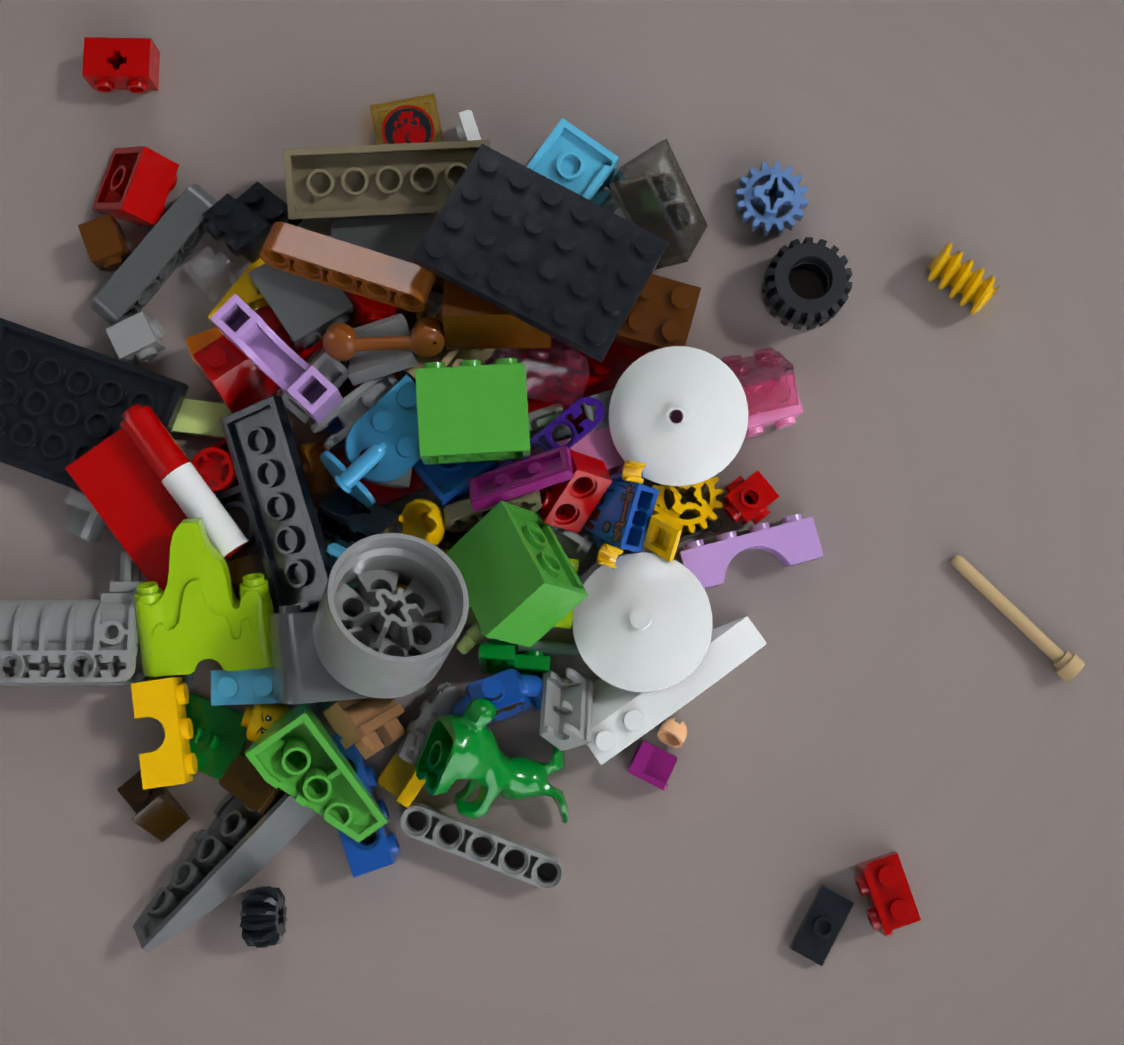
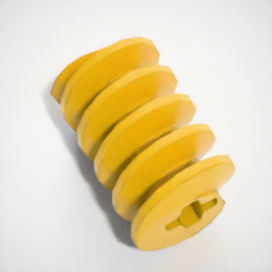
M949 242L926 268V270L930 269L927 280L931 282L940 277L941 281L938 289L942 290L950 285L952 288L948 297L952 299L958 294H962L959 305L963 307L972 302L970 314L974 315L990 300L1000 285L993 288L996 279L993 275L982 280L985 272L983 267L972 272L974 260L969 259L961 264L960 262L964 254L961 250L950 255L953 244Z

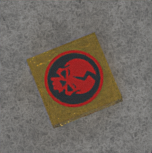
M434 93L370 105L377 145L444 142Z

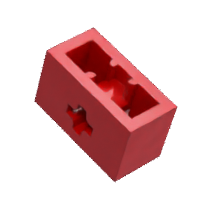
M84 37L82 76L93 89L102 93H112L114 89L128 90L138 94L146 93L147 90H158L160 52L151 38Z

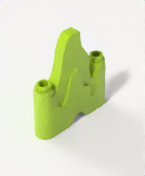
M203 518L184 519L173 532L170 545L168 582L165 591L159 588L158 582L155 581L136 585L137 591L134 592L136 624L142 670L145 676L160 677L192 674L197 664L204 659H213L219 662L226 671L272 667L269 613H274L268 580L264 579V574L262 573L243 576V582L240 584V601H238L233 591L227 563L224 557L210 543L205 531Z

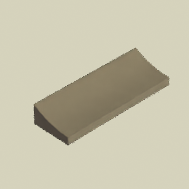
M490 140L283 149L288 219L440 212L481 144L491 148Z

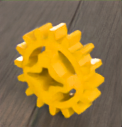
M718 476L687 486L663 484L651 486V488L659 490L655 505L668 513L681 528L687 527L689 535L695 532V525L705 530L708 527L706 518L711 521H715L718 518L713 509H721L723 507V503L717 501L716 497L721 496L724 490L715 489L714 487L719 481ZM705 485L708 491V504L702 499L701 487ZM687 490L693 493L691 499L694 504L692 502H687L685 505L680 502L682 496L678 492L685 493ZM664 491H667L666 493L671 496L672 507L670 510L667 509L664 502ZM687 512L699 515V517L689 520L679 518L682 513Z

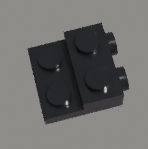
M258 181L237 199H234L227 193L202 214L207 222L204 227L210 236L216 241L222 239L233 255L236 257L242 255L252 264L260 258V251L274 223L284 222L298 226L302 222V219L289 220L287 203Z

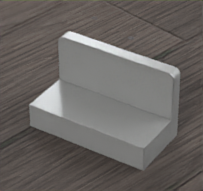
M396 314L353 328L357 333V337L411 335V329L403 314ZM412 350L358 351L349 359L347 375L354 386L417 366L418 356Z

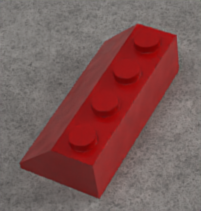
M269 305L257 312L275 334L304 361H307L322 345L324 334L321 336L322 340L312 348L305 350L302 347L295 351L291 345V338ZM224 335L192 355L198 369L232 414L277 395V391L280 389Z

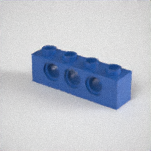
M337 733L331 735L344 756L352 760L355 767L354 771L385 817L389 819L385 801L383 799L378 800L374 789L375 786H378V780L373 766L367 767L365 759L355 744L345 750L340 742L343 738ZM386 824L376 830L377 838L374 842L370 843L364 840L358 843L338 830L353 878L394 864L398 859L396 855L400 852L398 839L394 832L389 834Z

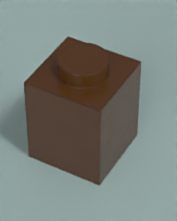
M110 213L78 225L89 258L101 271L118 270L131 254L120 223Z

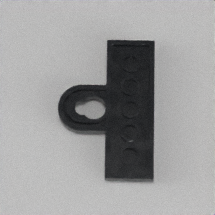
M271 396L220 419L239 485L215 496L227 512L236 507L244 509L250 522L249 531L245 536L249 542L225 561L228 562L259 552L276 611L279 613V606L301 605V610L320 604L333 566L329 553L326 552L327 546L282 396Z

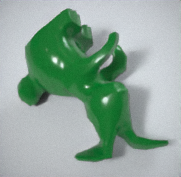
M485 698L473 699L467 705L463 715H444L437 718L427 735L415 764L418 779H426L425 789L427 794L434 796L447 793L456 779H467L463 789L454 795L453 802L457 804L459 815L472 819L486 815L491 803L499 793L502 798L512 801L531 796H548L553 798L558 807L562 822L567 824L568 807L563 791L553 787L547 781V777L552 773L565 768L564 751H560L553 745L552 758L548 763L535 761L527 757L509 758L499 750L493 732L486 727L487 723L495 718L497 707ZM479 785L477 798L471 802L464 801Z

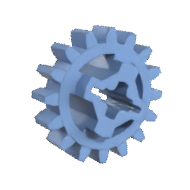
M776 161L773 169H769L767 163L762 162L760 172L752 167L748 172L749 178L742 176L739 183L741 188L737 189L735 193V198L741 201L737 203L735 209L736 211L745 212L741 218L742 223L749 220L753 222L751 231L754 232L758 227H762L763 235L767 236L770 229H774L777 236H779L783 232L784 225L791 231L796 224L795 220L801 221L805 214L801 209H806L809 200L801 197L806 195L808 187H799L802 175L792 177L790 174L793 167L789 166L785 171L780 170V162ZM768 180V182H766V183H765L764 185H762V186H761V185H756L757 183H759V182H761V181ZM771 189H773L772 195L775 201L772 209H770L771 202H769L770 198L768 196ZM780 212L787 213L786 215L780 218H775L776 215Z

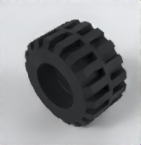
M805 237L803 243H800L799 239L793 240L788 247L784 245L779 249L777 255H774L763 277L762 293L766 294L763 299L765 306L771 305L772 307L770 314L774 318L777 315L783 318L780 322L781 324L787 326L791 322L794 324L793 329L801 330L803 326H807V330L815 329L818 324L823 326L831 318H834L849 297L848 293L852 289L853 282H849L852 270L851 268L845 269L848 260L845 255L842 257L837 255L840 249L835 245L830 249L825 246L826 240L820 239L818 243H813V237ZM800 269L814 272L823 283L824 295L812 300L798 296L790 287L789 274Z

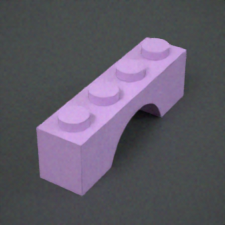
M236 294L210 318L217 329L318 424L343 401L339 390L314 366L304 361L284 343L264 320Z
M799 513L782 518V525L771 528L769 522L749 527L750 533L737 536L736 531H730L717 535V542L704 545L703 539L683 544L684 551H680L677 557L679 563L688 568L700 581L703 588L706 589L724 583L726 569L730 561L736 554L744 550L760 549L767 551L777 557L784 567L819 559L824 555L813 516L803 519L802 514Z

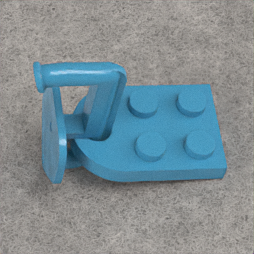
M407 374L349 430L344 447L345 456L349 464L348 468L329 451H324L319 457L339 487L368 508L376 501L359 481L361 478L373 483H388L401 477L420 459L416 384ZM366 450V451L359 457L360 452Z

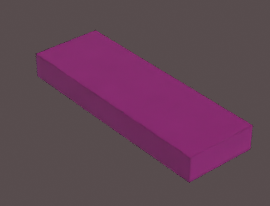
M565 445L468 478L470 504L473 509L477 511L498 504L500 501H507L574 478L571 453L568 447Z

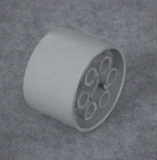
M382 533L363 538L352 544L335 562L314 618L313 641L322 665L341 685L368 697L382 699L397 698L409 695L423 688L440 670L466 623L469 597L463 576L455 563L442 550L430 542L412 535ZM355 582L363 596L358 595L348 585ZM397 582L407 586L404 593L402 588H398L396 591ZM344 611H353L357 616L349 617ZM436 616L439 620V623L422 622L424 619ZM370 625H374L376 630L380 632L379 635L372 630ZM385 635H390L392 638H384V637H385ZM413 638H419L425 645L414 643Z

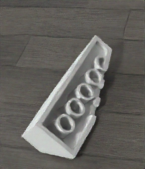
M745 616L712 629L711 641L701 663L688 677L672 687L656 692L637 693L619 689L601 678L593 683L591 743L587 744V746L601 765L747 660L767 644L749 617Z

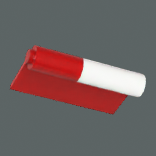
M136 404L122 414L124 420L120 424V430L68 465L65 469L148 582H158L159 588L165 591L168 582L170 545L173 532L184 519L203 518L205 531L210 543L225 560L242 549L249 541L151 407H141L140 404Z

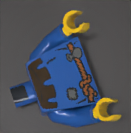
M626 460L622 471L610 475L612 483L583 525L586 530L592 533V540L599 549L597 555V563L616 569V560L619 558V555H622V549L638 553L642 551L659 493L658 489L641 485L644 482L642 470L646 467V463Z
M513 668L507 669L466 685L465 696L454 706V715H463L467 705L477 698L488 699L497 707L495 718L486 725L488 728L532 711L541 710L543 683L535 675H523Z

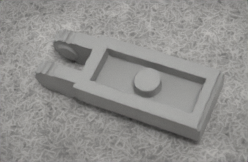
M392 374L363 383L344 397L343 401L320 424L315 422L310 428L314 433L321 432L334 419L338 418L344 429L330 436L323 444L328 451L346 439L351 427L391 390L398 381Z

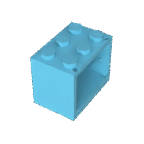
M562 118L526 167L601 206L616 186L619 157ZM607 187L609 191L606 192L603 189Z

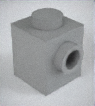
M143 311L105 329L118 358L132 365L137 362H149L158 356V352L166 349L161 338L165 337V333L156 318L151 319Z

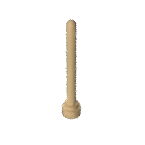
M956 555L952 558V566L1053 661L1052 665L1056 668L1054 672L1064 682L1074 678L1083 669L1085 662L1075 653L1063 652L963 556Z

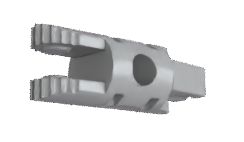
M441 681L436 686V689L432 691L429 698L424 700L406 728V734L403 735L396 754L400 758L415 766L427 735L435 721L440 716L450 715L456 705V701L459 700L461 692H459L460 689L447 681Z

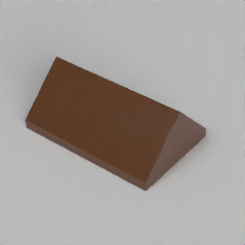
M444 279L442 321L446 349L551 348L550 335Z

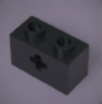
M339 486L318 505L317 510L323 536L345 548L372 535L395 533L399 514L377 503H374L369 508Z

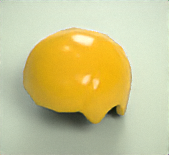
M422 498L415 499L405 505L398 519L402 525L400 533L421 538L437 547L444 538L445 533L444 517L441 508L433 501Z

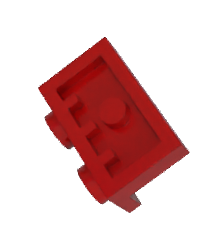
M893 851L856 864L859 874L854 876L861 896H867L870 908L866 909V913L873 930L878 929L881 934L888 937L893 935L892 930L921 921L897 852Z

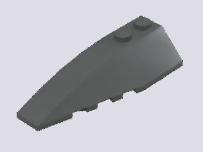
M283 790L279 792L263 815L229 793L214 810L213 813L217 817L207 831L201 829L193 841L197 845L186 860L180 858L173 868L172 879L167 888L160 887L134 923L133 928L142 949L147 952L186 929L229 898L263 869L315 816L316 812L306 805L303 807Z

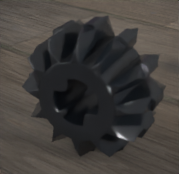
M260 886L247 890L241 902V913H239L241 916L240 927L242 928L243 940H245L247 946L256 948H268V946L280 944L286 932L285 924L287 921V907L285 906V896L282 894L280 888L271 886Z

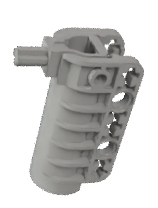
M126 551L121 552L119 582H110L109 593H101V599H0V686H131V683L148 681L150 677L145 676L143 671L136 674V679L133 680L136 664L142 667L134 592L137 591L136 585L143 582H141L140 569ZM116 660H120L118 664L119 667H126L125 670L119 671L118 676ZM29 663L38 664L39 670H29ZM100 663L107 664L108 670H100ZM3 667L14 668V674H5ZM49 667H64V671L49 670ZM74 667H83V674L75 673ZM99 670H100L101 677H100V678H97V676H98V674H99Z

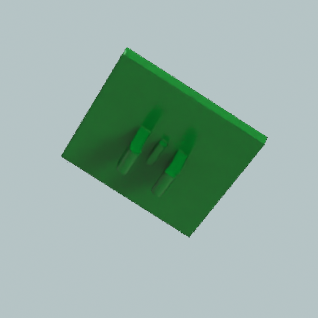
M191 693L189 703L185 707L186 717L190 718L193 724V738L189 739L191 753L196 755L197 771L220 780L230 764L241 753L246 743L247 727L241 726L244 714L224 705L211 706V700Z

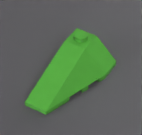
M307 703L297 705L277 719L245 752L246 757L268 784L276 789L280 788L303 807L306 805L324 817L326 822L358 843L388 823L387 818Z

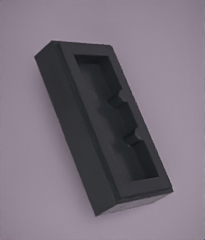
M821 885L789 946L790 949L823 966L854 903Z

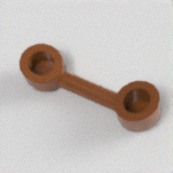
M426 317L416 322L412 328L411 335L357 337V333L352 327L339 322L327 327L322 345L330 357L339 361L351 359L358 351L412 350L419 357L430 358L442 351L445 345L443 323L433 317Z

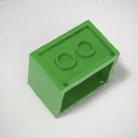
M516 358L497 359L496 364L481 365L480 360H464L459 362L458 367H445L443 362H428L423 364V369H415L420 458L424 465L514 460L530 457L525 363H517Z
M500 501L446 553L463 576L468 591L469 607L478 621V629L487 638L531 647L588 596L551 526L543 523L540 514L504 501Z

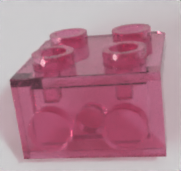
M552 336L551 348H519V363H525L527 398L571 406L583 397L590 374L586 354Z
M774 348L759 349L754 351L753 356L741 358V355H730L721 359L739 379L746 395L749 415L799 405L793 364L779 351H774Z

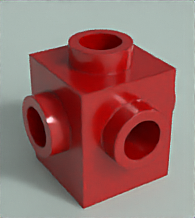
M757 470L746 480L740 475L725 487L728 494L722 499L726 504L723 506V509L735 523L740 521L742 525H745L751 520L756 525L771 513L767 507L780 496ZM744 496L750 498L751 504L745 501Z

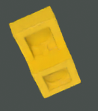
M657 505L654 507L643 547L670 562L674 560L682 528L668 513Z

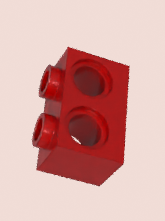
M569 449L574 478L540 489L542 506L539 509V513L543 523L579 533L612 483V478L603 460Z

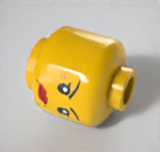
M273 703L254 704V707L246 706L241 726L247 727V739L255 742L277 719L290 711L289 705Z

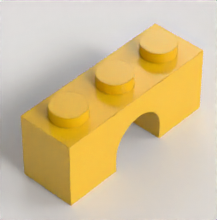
M182 677L131 683L134 718H155L163 725L165 730V739L160 748L152 752L139 754L143 790L194 781L193 774L197 773L198 766L196 755L191 753L189 739L193 738V724L191 719L186 717L185 704L189 703L187 684L182 683Z

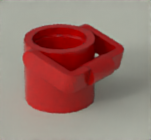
M225 438L213 446L199 451L191 462L215 495L239 485L231 455L222 450L228 446Z

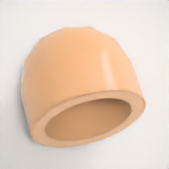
M675 717L669 718L661 725L657 736L664 744L673 748H680L687 737V727L685 722L682 721L679 724L675 722Z

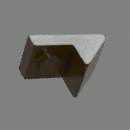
M243 749L221 777L219 784L256 812L263 815L281 789L274 788L263 779L246 757V750Z
M141 770L117 789L135 811L136 815L131 818L134 823L161 842L166 841L191 819L166 787L143 790Z

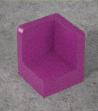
M641 739L626 770L628 773L666 791L668 787L667 781L678 759L676 756Z

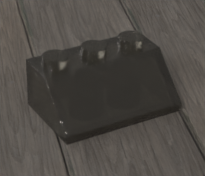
M665 139L621 166L609 184L613 198L619 203L628 221L669 242L655 270L688 262L708 226L668 140Z

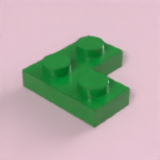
M491 639L488 640V644L480 643L479 663L482 674H497L513 668L523 675L543 677V673L550 671V656H544V653L541 651L526 650L523 651V655L516 654L515 645H509V642Z

